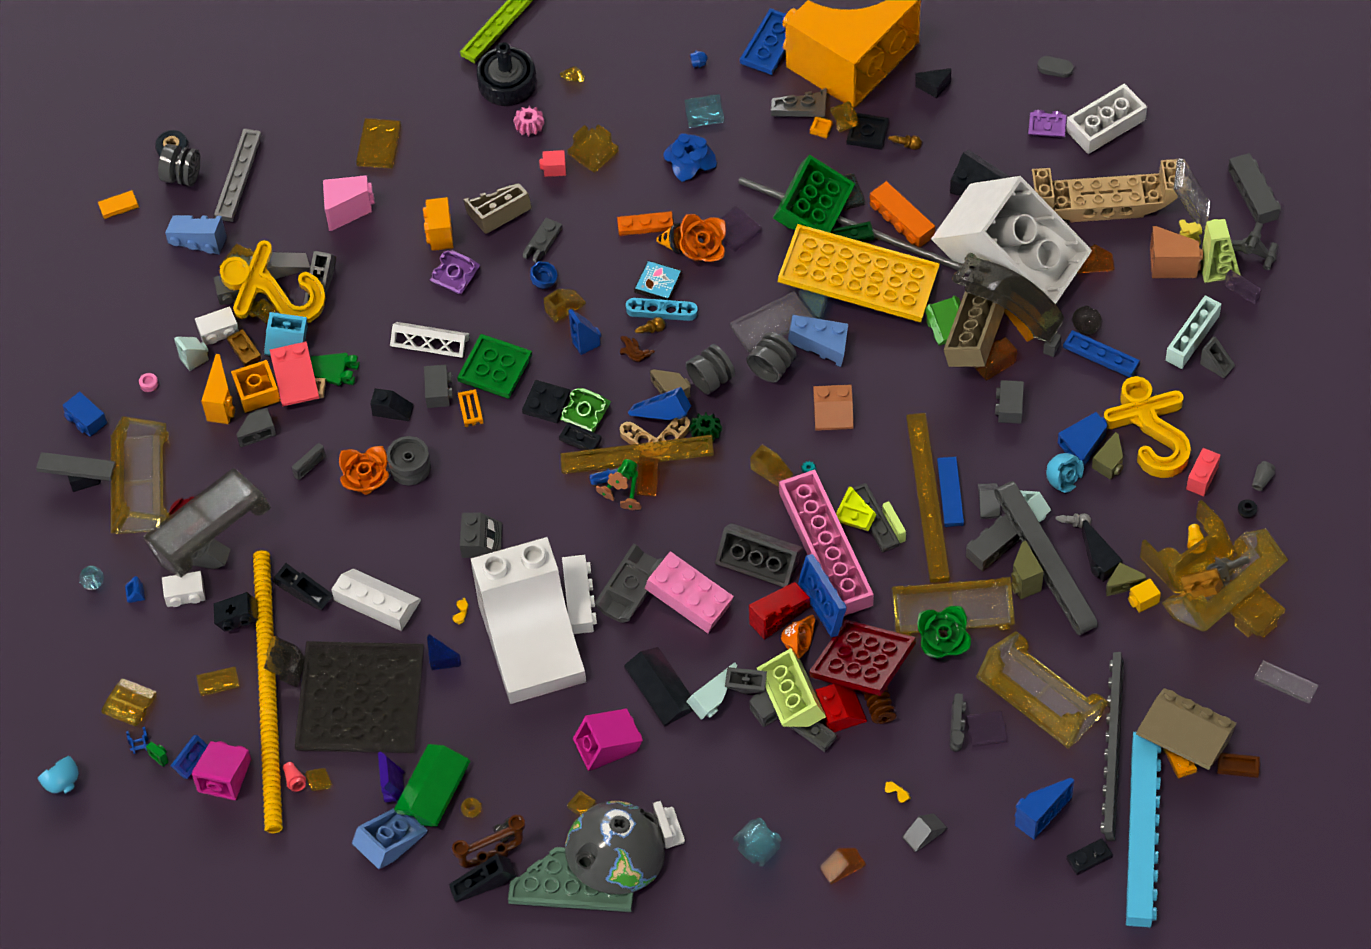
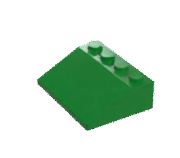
M809 154L800 164L773 219L793 230L796 229L797 224L830 233L855 183Z

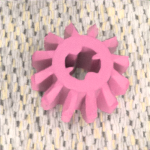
M530 105L528 109L522 107L521 111H517L514 117L516 130L520 131L521 135L527 133L528 137L532 133L536 135L537 131H542V126L545 123L542 111H538L537 107L531 109Z

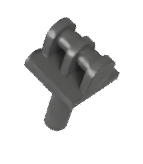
M1243 556L1232 561L1226 557L1222 559L1215 557V563L1208 565L1206 570L1217 568L1221 579L1229 581V570L1249 563L1248 556Z

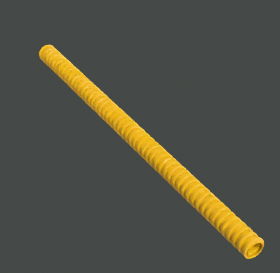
M261 550L253 554L254 594L258 604L256 641L260 697L259 712L261 719L260 734L262 741L261 756L263 763V806L265 808L264 829L268 833H278L283 829L278 752L275 649L273 643L270 553Z

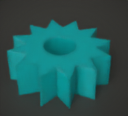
M806 461L801 466L802 472L806 473L816 470V464Z

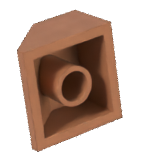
M813 386L815 431L853 429L852 386Z

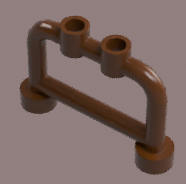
M513 815L508 821L509 827L468 845L464 840L455 841L452 845L454 856L459 859V864L463 868H472L480 865L496 854L507 857L508 851L516 848L523 841L524 818L521 815ZM515 834V838L512 841L506 844L498 843L495 846V849L490 850L488 852L480 851L475 858L467 860L466 856L468 854L478 849H481L487 845H490L498 840H501L507 836Z

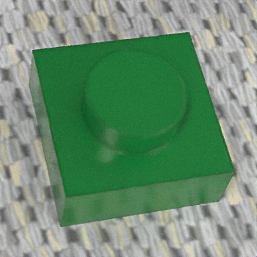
M152 741L146 746L149 756L162 767L169 762L166 756L167 751L160 744L156 745Z

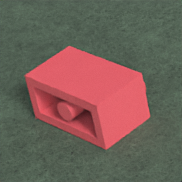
M1202 448L1188 477L1186 490L1205 496L1219 467L1220 454Z

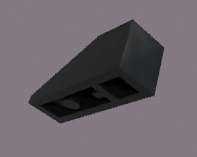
M1084 520L1082 523V536L1091 572L1095 577H1099L1104 582L1112 576L1118 564L1122 563L1123 560L1088 521Z
M496 854L450 883L449 887L455 902L458 903L498 888L515 878L516 874L510 859Z

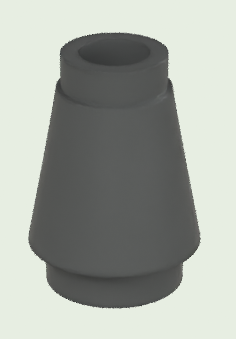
M1266 461L1258 464L1252 487L1262 491L1275 475V466Z

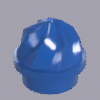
M696 50L695 53H690L693 67L701 68L706 64L708 58L703 51Z

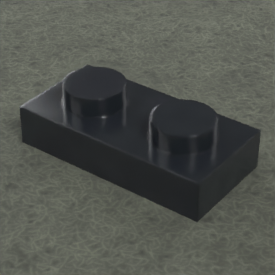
M567 422L559 435V440L594 454L602 440V436Z
M1103 838L1067 855L1066 859L1076 875H1079L1111 859L1113 854Z

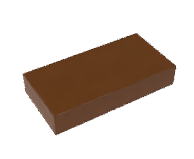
M1221 753L1218 757L1217 774L1258 778L1260 757Z

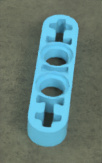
M631 298L626 302V312L632 317H660L662 319L692 321L698 316L697 305L693 302ZM656 306L658 309L651 312L648 310V307ZM669 307H674L676 311L673 313H668L666 309Z

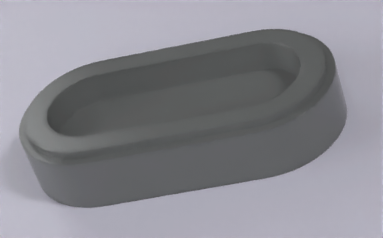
M1043 56L1038 60V70L1043 74L1067 78L1073 73V64L1068 60Z

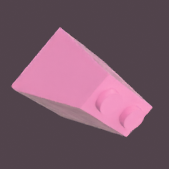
M367 176L323 180L324 207L329 231H333L372 212L371 204H375L374 194L372 192V183H368Z

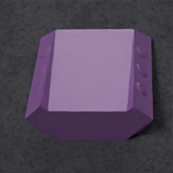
M453 250L445 251L440 257L441 264L433 270L430 281L457 294H462L480 267V264Z

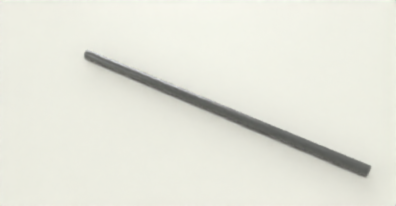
M740 177L738 182L741 185L781 201L785 195L743 177ZM838 216L836 220L837 223L844 226L859 224L842 216ZM872 229L874 238L965 274L971 275L973 268Z

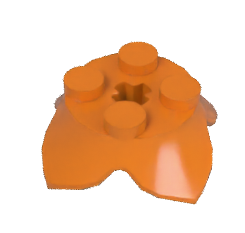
M695 214L685 215L680 227L681 239L679 246L682 253L695 261L714 262L721 260L725 253V248L722 245V240L726 235L725 220L716 217L701 220ZM698 238H702L704 241L701 243Z
M373 446L368 448L365 453H360L354 449L342 450L339 457V466L343 473V476L340 477L342 486L349 490L362 492L365 495L382 486L389 477V473L386 471L387 454L383 446Z

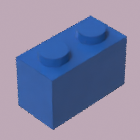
M80 391L62 405L65 411V418L69 422L73 421L77 429L81 433L85 432L89 437L107 424L104 413Z

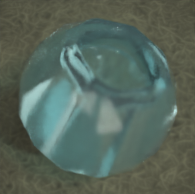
M87 566L81 571L79 579L84 588L95 590L102 585L104 575L100 568Z

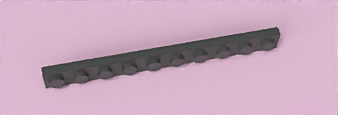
M1113 652V660L1109 661L1110 672H1112V677H1109L1108 680L1111 695H1108L1107 699L1110 713H1107L1109 730L1106 731V743L1109 744L1108 748H1105V760L1108 763L1104 767V778L1107 779L1106 785H1103V797H1106V801L1102 803V815H1105V820L1101 821V833L1105 834L1107 841H1115L1124 670V660L1121 652Z

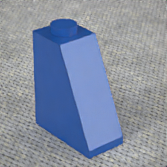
M1095 412L1059 432L1058 444L1065 453L1077 456L1079 460L1083 461L1085 466L1105 438L1108 424L1104 417H1100Z

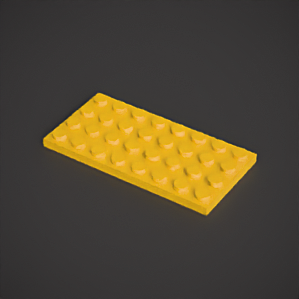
M797 224L777 282L921 322L940 264Z

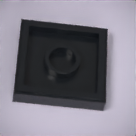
M854 112L846 144L882 150L889 118Z

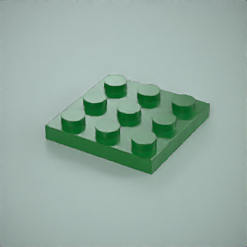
M480 334L457 377L458 382L509 399L532 357V351Z

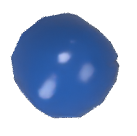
M538 261L531 267L530 280L536 287L546 289L557 281L558 274L554 265Z

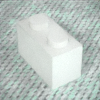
M230 307L195 318L197 329L205 345L214 344L239 331Z
M201 571L162 577L163 593L167 607H178L188 603L196 604L206 600Z

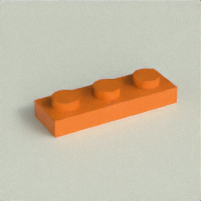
M672 211L617 217L619 236L663 232L673 225Z

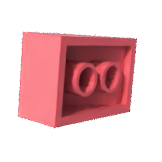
M307 342L270 349L282 407L319 399Z

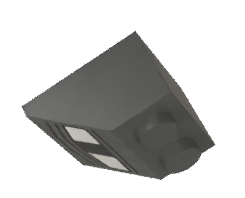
M462 513L460 534L462 558H474L501 550L502 522L483 513Z

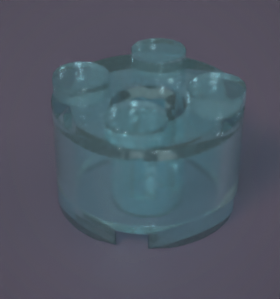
M757 818L756 820H750L734 836L733 841L734 843L736 841L739 843L737 849L746 859L753 864L757 861L760 863L759 866L762 867L780 849L779 842L782 839L776 832H771L761 818Z

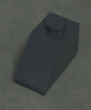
M378 388L374 389L370 403L373 416L402 421H410L414 407L413 403L396 392Z

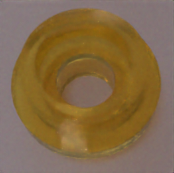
M467 798L461 804V811L466 817H476L481 812V804L475 798ZM469 807L475 808L474 810H468Z

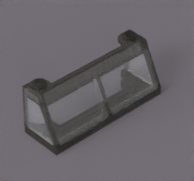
M232 468L143 536L161 567L182 578L193 567V560L190 556L250 510L254 515L260 516L270 510L271 506L259 489L240 472Z

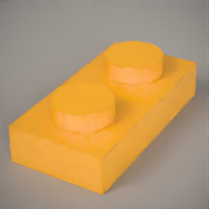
M1163 748L1177 778L1197 772L1194 762Z

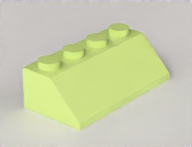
M791 648L757 667L759 671H767L765 688L783 727H809L826 717L801 660Z

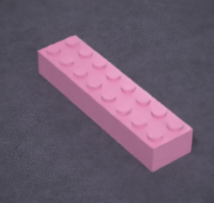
M812 470L780 481L779 494L807 555L813 554L825 574L828 575L831 584L837 590L841 600L846 604L844 616L872 607L874 594L816 471Z

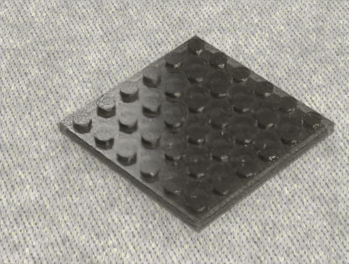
M306 641L295 750L415 753L424 644Z

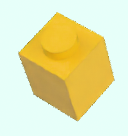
M1148 579L1130 588L1128 600L1133 608L1135 607L1140 613L1158 604L1161 593L1153 581Z

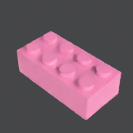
M671 551L648 578L645 586L647 591L706 633H709L731 605L734 597Z

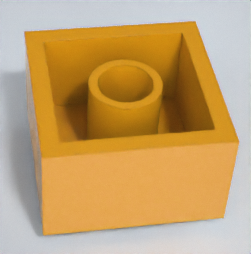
M448 197L427 199L426 207H423L427 244H431L432 251L452 249L453 237Z
M267 360L231 371L245 413L281 401Z

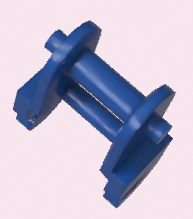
M142 727L144 733L142 738L136 740L130 738L129 731H126L128 743L132 745L130 751H133L134 754L136 750L144 748L147 751L146 746L148 744H146L148 736L145 727ZM143 741L144 743L142 745L134 746V743Z

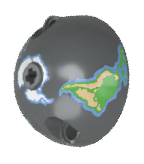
M608 801L590 807L576 819L567 835L565 855L573 874L590 888L609 894H626L646 887L658 876L665 859V844L655 814L646 812L631 803Z

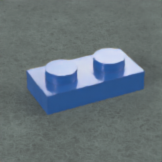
M193 735L171 764V767L184 779H188L208 745L198 735Z

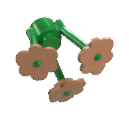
M624 459L617 472L609 474V484L607 487L596 486V491L606 499L613 501L615 498L610 490L611 487L614 486L618 490L621 488L627 489V481L632 477L630 498L621 501L620 507L629 510H640L642 506L634 499L636 479L639 474L636 471L637 464L632 460Z

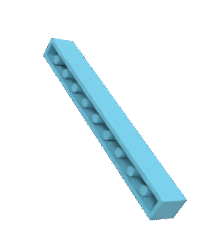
M1133 732L1131 755L1126 926L1151 927L1152 920H1156L1157 908H1153V901H1157V889H1153V884L1157 882L1158 870H1154V863H1158V851L1154 850L1155 845H1158L1159 833H1155V826H1159V814H1156V808H1159L1160 796H1156V790H1160V778L1157 777V771L1160 772L1161 759H1157V753L1161 754V746L1136 735V732Z

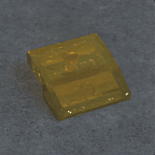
M121 678L106 700L102 713L137 726L146 716V709L155 700L157 691Z

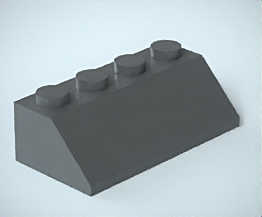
M730 523L724 528L715 564L785 587L790 584L794 576L803 547Z

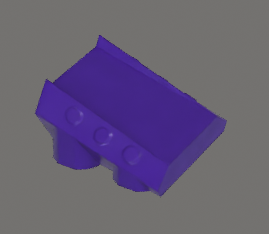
M380 751L378 753L384 802H398L404 791L403 774L405 771Z

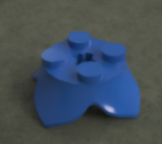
M680 134L678 139L664 152V159L667 162H672L674 175L681 182L695 176L698 169L706 171L717 167L715 154L707 145L706 140L696 135Z

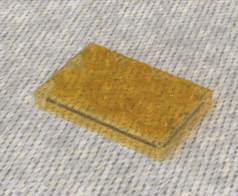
M365 118L356 160L357 166L393 168L401 128L400 121Z

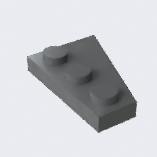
M827 88L813 94L811 91L805 92L803 96L788 95L773 98L771 116L825 117Z

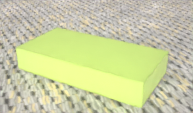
M889 501L883 503L882 512L900 543L905 542L906 530Z

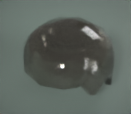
M1088 305L1079 307L1073 313V325L1083 335H1093L1102 326L1103 320L1100 313Z

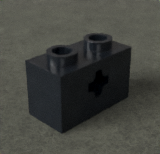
M248 592L213 603L214 624L224 632L232 631L234 628L258 621L257 599Z

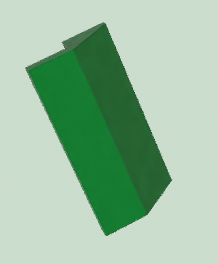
M428 744L394 808L396 813L412 815L421 825L437 827L470 763L469 758L444 745Z

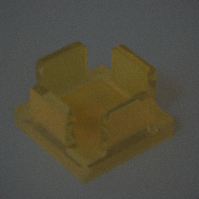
M599 124L595 127L596 130L591 128L588 131V127L585 125L573 135V145L567 150L571 157L593 173L619 151L618 146L612 142L611 133Z
M1255 584L1233 603L1228 611L1235 617L1234 626L1247 637L1252 632L1256 636L1265 637L1276 627L1278 618L1285 613V608L1260 586Z

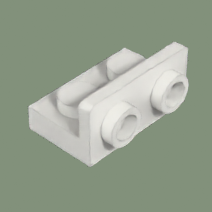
M661 801L653 803V811L663 835L665 848L684 844L685 839L674 808H663Z

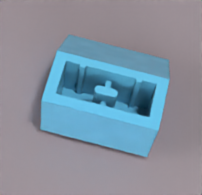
M270 312L266 329L264 355L271 356L270 349L305 342L308 328L307 317Z

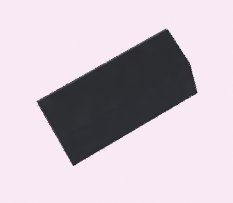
M658 647L640 651L624 665V668L664 727L694 711L686 702L691 696Z

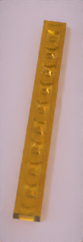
M926 413L908 414L906 419L930 583L946 582L950 580Z

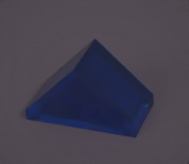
M429 634L427 636L431 670L454 668L461 665L460 654Z

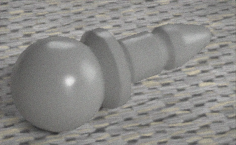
M1085 513L1056 517V520L1059 522H1066L1072 524L1073 527L1078 526L1081 529L1084 520H1087L1090 525L1092 522L1091 517Z

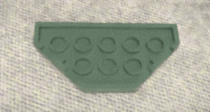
M555 847L545 858L539 859L524 874L510 882L508 902L509 904L631 912L633 892L609 894L590 888L581 882L571 871L566 860L565 848Z

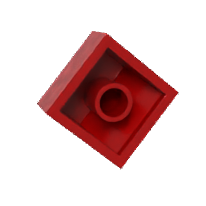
M831 684L815 690L826 715L823 718L824 723L833 732L867 722L854 689Z

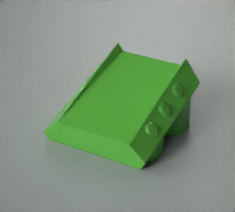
M956 296L929 304L925 308L927 324L932 328L934 338L939 346L946 344L961 304L960 299Z
M584 388L574 389L570 394L571 401L563 409L560 420L594 432L611 401Z

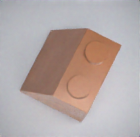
M1153 226L1150 243L1152 278H1197V272L1201 271V260H1203V249H1199V241Z

